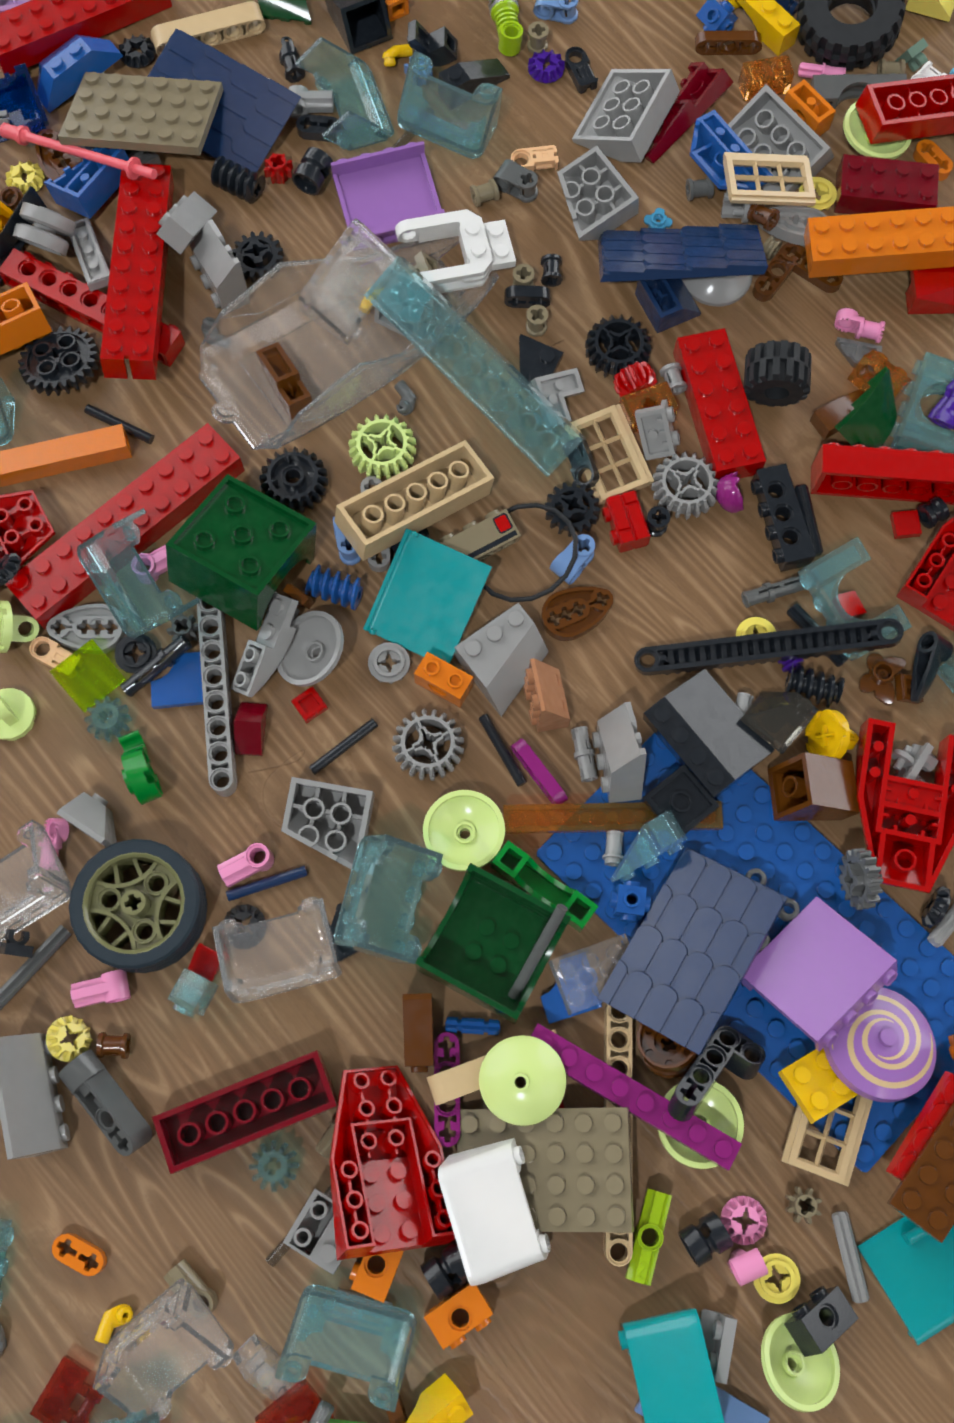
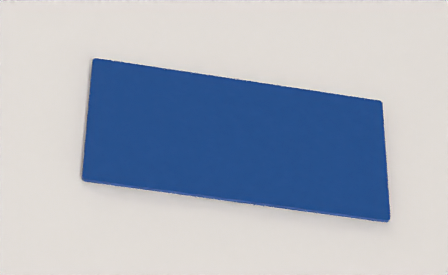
M655 733L642 745V748H645L647 753L642 797L682 766ZM752 770L715 798L720 807L678 841L675 840L642 799L609 803L607 793H602L600 787L538 849L537 857L566 886L576 889L597 904L599 907L595 914L627 945H629L637 929L641 926L647 912H644L642 919L637 920L636 923L620 921V917L613 916L614 908L609 907L611 891H616L617 886L624 884V881L641 883L640 887L647 888L646 895L651 896V908L680 856L688 847L743 875H746L753 868L763 870L767 876L765 886L795 900L799 904L800 912L816 897L820 898L897 960L898 976L891 985H884L883 988L901 994L911 1001L924 1015L935 1039L936 1063L933 1074L927 1084L914 1095L897 1102H872L854 1165L861 1172H868L922 1111L944 1072L948 1071L954 1074V1060L949 1052L950 1043L948 1036L954 1034V956L943 945L937 948L929 943L927 940L929 933L884 891L883 893H878L880 902H876L875 908L857 910L856 907H851L850 900H845V890L841 891L843 884H840L839 879L840 874H842L839 865H844L842 856L845 855L808 821H774L770 786ZM617 830L624 833L622 842L624 861L621 862L619 867L605 865V860L602 859L606 851V831ZM757 876L751 877V879L760 883V879ZM627 896L629 904H636V897ZM785 906L783 908L785 913H793L791 907ZM777 918L768 934L770 942L791 921L787 922ZM741 983L715 1030L721 1026H730L759 1044L764 1049L766 1058L758 1072L796 1108L797 1102L778 1072L816 1049L815 1042L754 989L749 991ZM857 1096L841 1105L840 1108L852 1112ZM835 1112L828 1136L844 1141L850 1118ZM828 1114L812 1124L820 1133L824 1131ZM834 1145L841 1152L842 1147Z

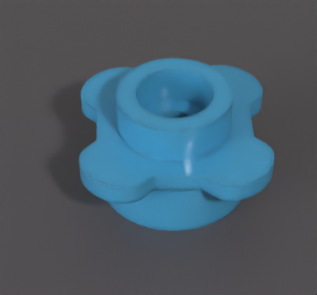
M657 208L654 213L644 217V223L648 225V228H670L672 226V219L664 214V209Z

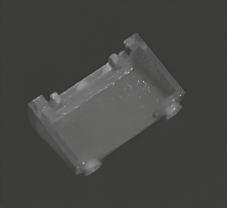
M355 218L303 288L299 296V311L346 345H349L352 340L356 341L362 334V320L376 302L388 270L393 267L405 273V263L364 223Z
M33 819L21 826L17 831L18 841L23 845L0 859V942L5 941L7 929H15L14 934L70 899L71 884L48 833L41 824Z
M306 898L297 907L298 912L246 926L236 922L235 919H227L221 921L218 926L212 927L224 992L232 1002L245 1003L328 981L342 975L341 964L323 898Z
M181 1278L110 1339L102 1353L92 1388L139 1423H155L158 1420H163L168 1415L172 1407L170 1401L173 1392L207 1363L213 1370H218L221 1367L225 1368L231 1362L234 1356V1343L195 1288L185 1279Z

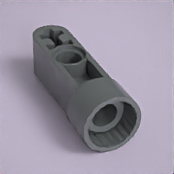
M92 1049L77 1056L58 1074L59 1078L72 1095L77 1098L119 1154L129 1156L150 1142L152 1139L150 1125L112 1078Z

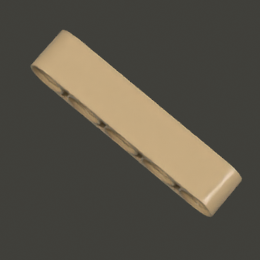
M248 1L158 24L152 28L151 37L156 53L159 56L175 29L182 30L212 47L258 35L265 30L266 24L259 4L254 1Z
M556 1029L551 1030L552 1032H554L555 1034H557ZM486 1055L426 1077L435 1105H440L480 1090L479 1072Z

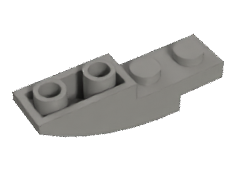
M274 592L256 642L248 639L230 689L252 698L268 681L283 659L295 634L296 628L291 627L290 624L299 601Z

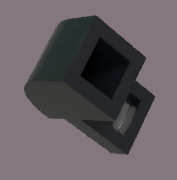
M416 19L408 23L407 41L409 46L414 49V56L422 55L426 60L430 59L431 67H441L457 60L458 40L445 26L428 33Z

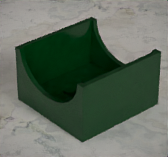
M227 474L166 543L168 581L258 631L262 626L265 610L284 577L301 560L305 559L309 565L314 561L317 523Z
M470 863L448 911L429 944L417 958L415 965L421 973L515 1024L571 917L565 914L519 999H511L508 994L555 908Z

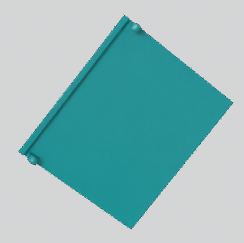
M406 528L363 629L369 631L372 635H377L392 643L399 644L424 657L429 652L450 664L455 654L454 647L460 643L493 567Z
M904 1216L857 1246L908 1329V1335L914 1339L917 1346L954 1323V1225L944 1241L939 1243Z

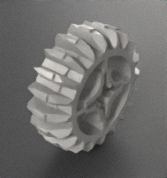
M684 452L681 458L674 453L671 460L666 457L663 463L657 466L656 473L653 474L654 483H652L651 489L654 491V500H660L658 506H666L669 513L672 511L676 512V519L680 517V514H684L687 520L690 518L691 513L697 519L701 512L706 514L709 508L716 503V485L719 480L714 479L715 471H711L712 463L706 465L705 457L700 460L696 459V453L688 457L687 453ZM697 476L703 482L705 489H703L702 485L697 481ZM666 482L670 483V487L675 490V495L670 492Z
M422 709L421 717H418L416 712H412V721L405 717L402 719L405 727H396V731L400 735L393 736V742L397 744L392 746V751L399 753L395 756L396 762L404 761L400 766L402 771L410 768V777L415 776L419 772L420 780H424L425 774H429L430 780L434 781V773L438 772L439 776L444 778V768L453 772L454 767L451 762L455 764L460 763V758L457 755L463 754L464 748L458 745L464 743V738L458 736L461 733L460 727L453 728L456 724L454 719L446 722V713L441 714L438 718L437 710L433 709L431 716H427L426 709ZM426 726L436 727L444 733H430ZM417 730L418 741L406 750L408 738ZM424 737L426 741L433 742V754L430 749L423 748ZM450 740V749L445 757L440 760L437 751L444 745V742ZM415 756L417 758L420 756H425L431 761V763H420L414 760L412 757Z

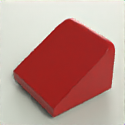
M855 591L838 594L831 601L843 624L867 613Z
M199 943L188 969L213 982L226 956Z

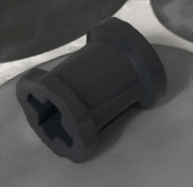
M546 254L541 258V266L543 267L541 283L544 286L556 287L563 281V277L560 274L562 258L558 254Z
M655 506L648 512L646 524L651 537H661L666 532L670 522V513L666 508Z

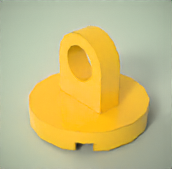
M825 709L814 713L805 730V736H808L806 748L809 753L841 759L846 751L854 749L859 741L858 735L849 728V723L845 716L837 710Z

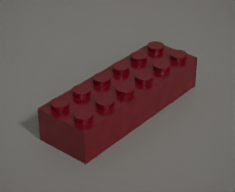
M316 1050L153 1116L152 1120L169 1172L174 1174L337 1107L338 1099L321 1052Z

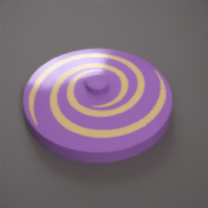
M882 987L878 991L876 1000L868 1007L864 1005L858 1012L859 1015L855 1022L849 1027L845 1025L838 1032L837 1040L830 1047L824 1046V1051L834 1073L849 1089L869 1100L897 1102L914 1095L927 1084L935 1068L936 1044L929 1023L921 1011L901 994Z

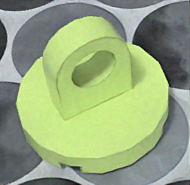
M0 600V653H7L11 641L29 642L35 639L39 633V624L29 615L12 614L9 601ZM22 622H30L31 631L26 635H21L18 631L19 625Z
M15 688L1 689L0 740L15 741L24 737L33 728L36 707L33 700L23 691Z

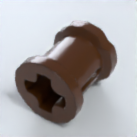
M752 204L747 213L748 221L763 225V228L767 231H771L777 225L780 218V211L778 209H770L764 206V204Z
M106 1032L99 1033L96 1047L98 1058L112 1055L128 1059L131 1049L130 1033H124L123 1036L107 1035Z

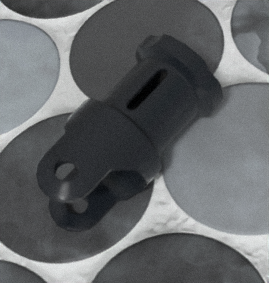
M282 37L279 60L285 68V79L290 83L299 82L305 76V70L299 62V52L290 37Z

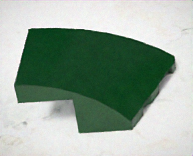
M257 0L264 19H279L283 22H290V19L303 21L305 25H311L306 0Z
M886 366L867 382L870 388L851 404L854 409L835 426L852 446L861 444L872 448L882 447L895 425L898 416L890 370Z

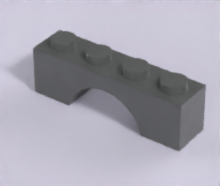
M895 73L813 75L810 85L836 109L841 102L847 99H859L868 84L907 80V75Z

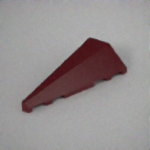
M705 62L690 63L688 66L690 73L687 79H682L680 83L682 89L661 125L662 130L660 134L656 135L652 141L654 146L645 154L646 160L655 163L696 119L734 83L724 68L709 69Z

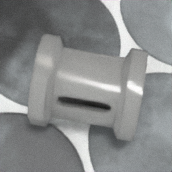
M677 362L667 364L659 371L660 376L664 377L667 386L665 391L668 396L679 395L686 391L687 384L683 381L680 372L681 364Z

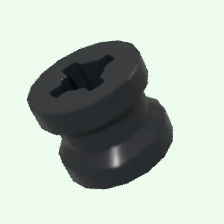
M939 497L932 498L929 504H922L917 507L919 520L928 529L935 527L938 521L943 522L947 520L950 516L948 506Z

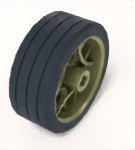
M131 839L116 842L100 850L87 861L77 875L72 887L69 914L71 926L77 940L90 955L104 964L126 972L149 973L162 970L178 962L192 949L205 925L208 904L205 887L199 874L179 853L167 845L152 840ZM142 865H151V867L145 872ZM135 866L139 877L124 883L123 871ZM113 878H115L116 884H110ZM158 879H164L163 889L154 892V882ZM180 890L181 900L172 898ZM112 895H117L118 901L116 905L108 908V898ZM169 903L180 906L177 920H164ZM99 916L106 917L104 922L100 925ZM117 921L125 929V932L111 943L106 935ZM147 926H152V936L143 940L141 937L142 930ZM165 927H172L170 932L166 935ZM128 941L131 942L132 950L120 949Z

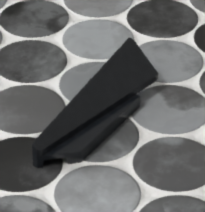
M31 185L0 232V267L14 248L21 251L25 242L12 236L16 223H25L32 226V223L22 219L19 215L22 203L27 202L47 208Z

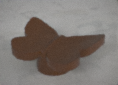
M872 653L866 660L869 673L861 678L859 689L863 693L874 692L877 700L887 706H891L895 699V690L892 684L893 677L905 667L906 660L897 657H887L884 659L881 655Z

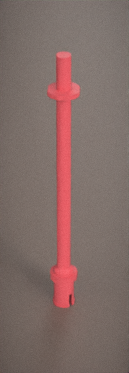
M4 122L0 126L1 137L14 140L22 146L33 143L125 171L127 177L131 180H136L139 176L150 179L157 177L156 169L143 166L140 159L135 156L126 161L78 146L62 145L58 140L31 133L29 127L24 125L15 126Z

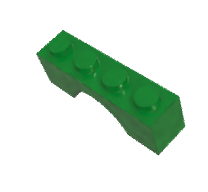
M509 840L492 861L491 868L522 891L553 908H556L557 904L566 906L568 909L566 915L571 917L568 925L579 933L599 907L576 889H572L553 878L536 864L531 856Z

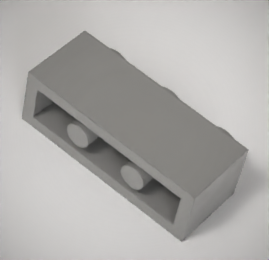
M195 191L189 197L183 195L178 203H175L169 212L167 211L158 222L162 227L157 232V235L181 255L192 243L205 223L214 217L217 210Z

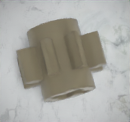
M796 1186L794 1188L796 1194L793 1196L785 1195L786 1199L789 1200V1207H786L784 1210L795 1214L793 1217L794 1222L799 1223L801 1218L804 1217L807 1224H812V1216L822 1215L817 1210V1204L821 1203L822 1199L812 1197V1188H807L805 1194H803L801 1188ZM799 1200L805 1201V1204L808 1205L807 1211L801 1210L802 1208L798 1205Z

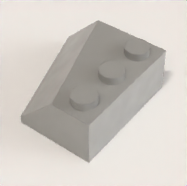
M597 145L557 172L579 241L598 240L604 231L614 230L638 214L639 197Z
M210 219L190 244L192 256L189 258L195 271L200 269L202 273L200 279L205 289L210 288L213 294L210 297L216 309L220 307L226 316L250 305L251 301L240 261L237 257H234L229 244L226 245L220 230L214 221Z
M519 603L454 647L455 658L464 670L473 676L474 683L501 717L525 684V669L529 668L530 659L535 658L542 662L549 652L535 623Z
M625 702L599 719L596 732H592L593 747L599 749V754H596L598 770H603L604 775L601 777L602 793H607L609 803L642 799L647 753L645 748L641 746L642 737L640 732H637V722L631 702Z
M292 777L281 831L358 873L366 846L375 793L369 790Z

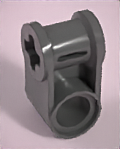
M506 159L493 176L499 191L507 193L522 202H533L538 196V189L536 187L538 183L537 174L513 160Z

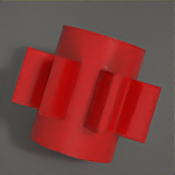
M272 153L269 159L264 160V174L266 178L271 177L272 184H285L288 178L292 177V160L286 161L284 153Z

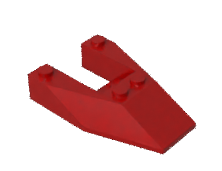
M868 718L860 726L857 746V801L866 849L871 851V857H877L876 866L881 867L879 873L882 874L883 878L881 884L930 893L954 845V735L949 734L939 742L937 757L939 762L936 765L934 784L889 775L896 723Z

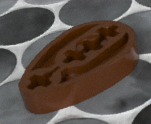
M51 129L41 130L37 134L59 141V132ZM35 145L37 159L47 180L50 178L54 181L64 174L63 169L65 167H62L58 157L64 158L66 165L70 166L71 169L83 161L80 157Z
M575 587L556 592L547 598L542 607L541 622L543 628L551 637L560 641L578 639L593 630L604 620L612 608L613 595L609 590L598 587ZM598 597H601L602 600L607 599L605 606H602L601 603L596 604ZM574 606H577L578 609H584L582 616L573 613L569 621L566 618H561L557 626L554 623H548L550 616H554L557 619L561 617L564 610L567 614L572 613Z

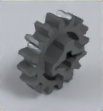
M865 848L847 850L846 856H842L844 865H839L842 874L839 876L840 884H843L841 891L845 890V900H850V906L856 907L857 910L875 908L876 902H880L878 893H883V889L880 887V884L883 882L882 874L879 873L881 867L876 866L877 857H871V851L865 850Z

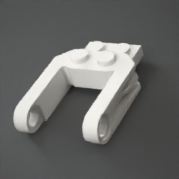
M465 209L406 219L399 222L395 227L397 240L403 243L414 241L421 243L459 236L464 265L423 271L412 275V277L435 287L434 295L481 287L489 278L491 271L516 266V259L505 220L483 223L482 217Z

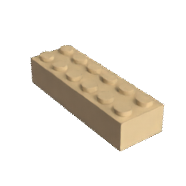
M464 440L336 505L334 522L362 561L400 542L406 528L419 532L489 495L494 476L468 442Z

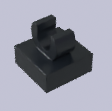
M7 929L5 932L7 943L0 942V954L32 958L34 947L25 945L29 941L30 933L22 931L20 939L16 941L14 939L15 929Z

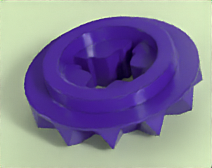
M542 49L541 53L534 52L533 57L529 58L528 72L536 81L552 83L562 77L565 61L561 59V54H554L553 49L550 52H545ZM546 62H550V65L543 70V65Z

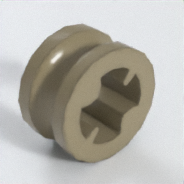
M771 235L763 245V251L769 261L774 258L782 245V241H776L774 235Z

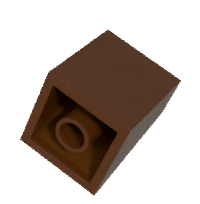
M804 752L767 769L774 821H839L860 813L853 761Z

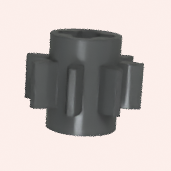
M180 612L179 616L175 619H169L172 623V628H168L166 631L169 635H174L172 641L177 639L180 634L185 636L189 642L193 640L198 641L196 636L198 624L195 623L194 615H190L187 618Z

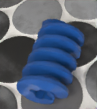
M318 564L308 578L305 594L307 595L311 592L315 598L321 595L324 601H328L331 598L333 604H338L341 600L342 607L346 608L350 604L351 609L355 611L363 595L360 578L357 577L354 583H351V575L347 574L344 580H341V571H337L334 577H332L331 568L328 567L323 574L321 573L322 566Z

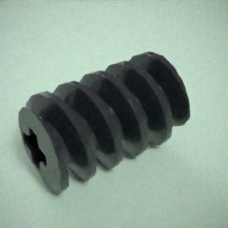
M222 155L218 156L211 170L213 186L220 187L223 191H228L231 195L237 196L241 200L245 199L249 204L256 202L260 198L266 185L263 175L258 178V173L255 171L250 173L247 167L242 169L240 164L234 165L232 160L228 159L226 161Z
M792 664L785 682V695L788 696L792 690H795V698L798 699L802 693H805V701L807 702L812 696H815L817 705L820 704L822 699H826V707L829 708L833 702L839 703L845 678L839 677L835 682V676L829 674L825 679L823 671H819L814 677V669L809 668L804 673L802 665H798L794 670Z

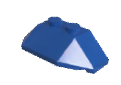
M76 34L39 62L36 97L50 113L77 92L85 72L102 73L122 58L123 55L110 40Z
M712 110L696 119L689 155L718 189H727L723 166L724 152L752 153V151L715 110ZM734 166L735 174L754 175L753 167ZM758 167L759 175L773 176L767 168ZM736 181L738 190H756L755 182ZM760 182L761 186H763V185H765V184L768 183V182Z

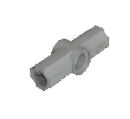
M292 85L289 87V90L301 96L291 117L298 119L300 116L308 113L334 112L333 90L308 91L302 85Z

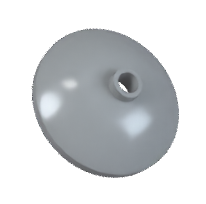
M753 275L681 279L693 299L708 306L719 307L727 306L740 300L749 290Z
M324 611L306 612L295 618L290 624L291 627L296 628V631L277 669L284 680L295 686L306 687L322 681L332 672L341 657L344 645L342 627L337 619Z

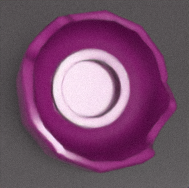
M737 472L723 476L716 485V499L721 508L730 513L744 510L743 498L737 484L740 481L739 477H737Z

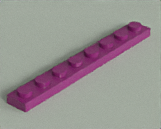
M539 1023L536 1025L531 1036L545 1041L558 1053L563 1062L566 1076L619 1107H629L630 1114L724 1170H730L742 1143L694 1115L685 1122L674 1119L668 1112L669 1100Z

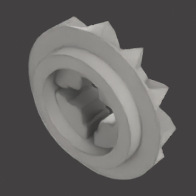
M383 643L375 647L370 653L368 667L371 675L380 683L392 684L398 680L401 681L406 673L409 672L410 658L407 651L399 644ZM387 654H390L392 662H397V664L392 665L391 672L387 670L385 665H382V663H386Z

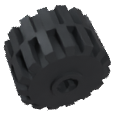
M787 340L767 341V343L755 345V348H750L745 357L744 391L747 399L755 401L756 404L769 407H784L790 404H797L800 400H805L808 394H810L812 355L809 353V349L800 346L801 344L791 343Z

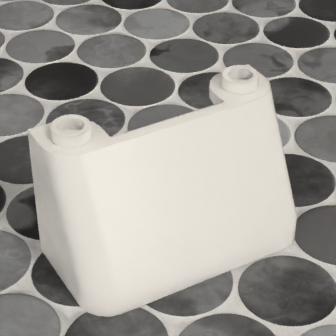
M515 1138L451 1154L438 1169L441 1191L466 1277L471 1286L487 1283L547 1259L551 1251L548 1235L539 1232V1229L535 1228L519 1174L521 1164L525 1163L522 1147L516 1145Z

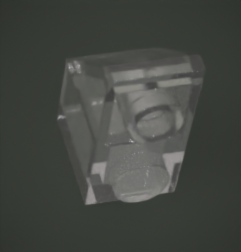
M255 1333L232 1355L244 1380L279 1406L301 1384L300 1379L272 1346Z

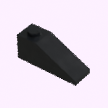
M498 58L458 62L439 72V93L452 109L509 79L510 74Z

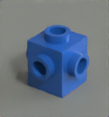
M707 0L696 14L705 24L703 26L705 31H731L738 19L732 12L735 8L727 0Z
M624 881V884L617 886L616 891H611L609 907L614 908L613 916L620 917V921L636 923L637 920L642 919L644 912L648 913L650 910L651 896L646 895L647 888L640 887L641 883ZM627 896L636 897V904H629Z

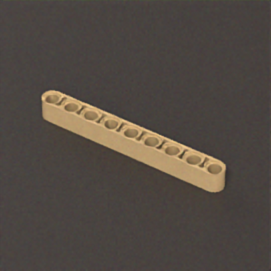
M607 1004L604 1010V1062L610 1066L615 1061L623 1063L625 1075L632 1078V1018L625 1014L623 1019H616L611 1014L612 1006ZM619 1032L625 1037V1045L622 1048H616L612 1045L611 1036L613 1033ZM604 1098V1108H616L612 1102ZM630 1114L632 1188H633V1115ZM603 1232L604 1255L614 1266H625L632 1259L633 1233ZM616 1243H622L625 1247V1254L620 1259H613L610 1254L611 1247Z

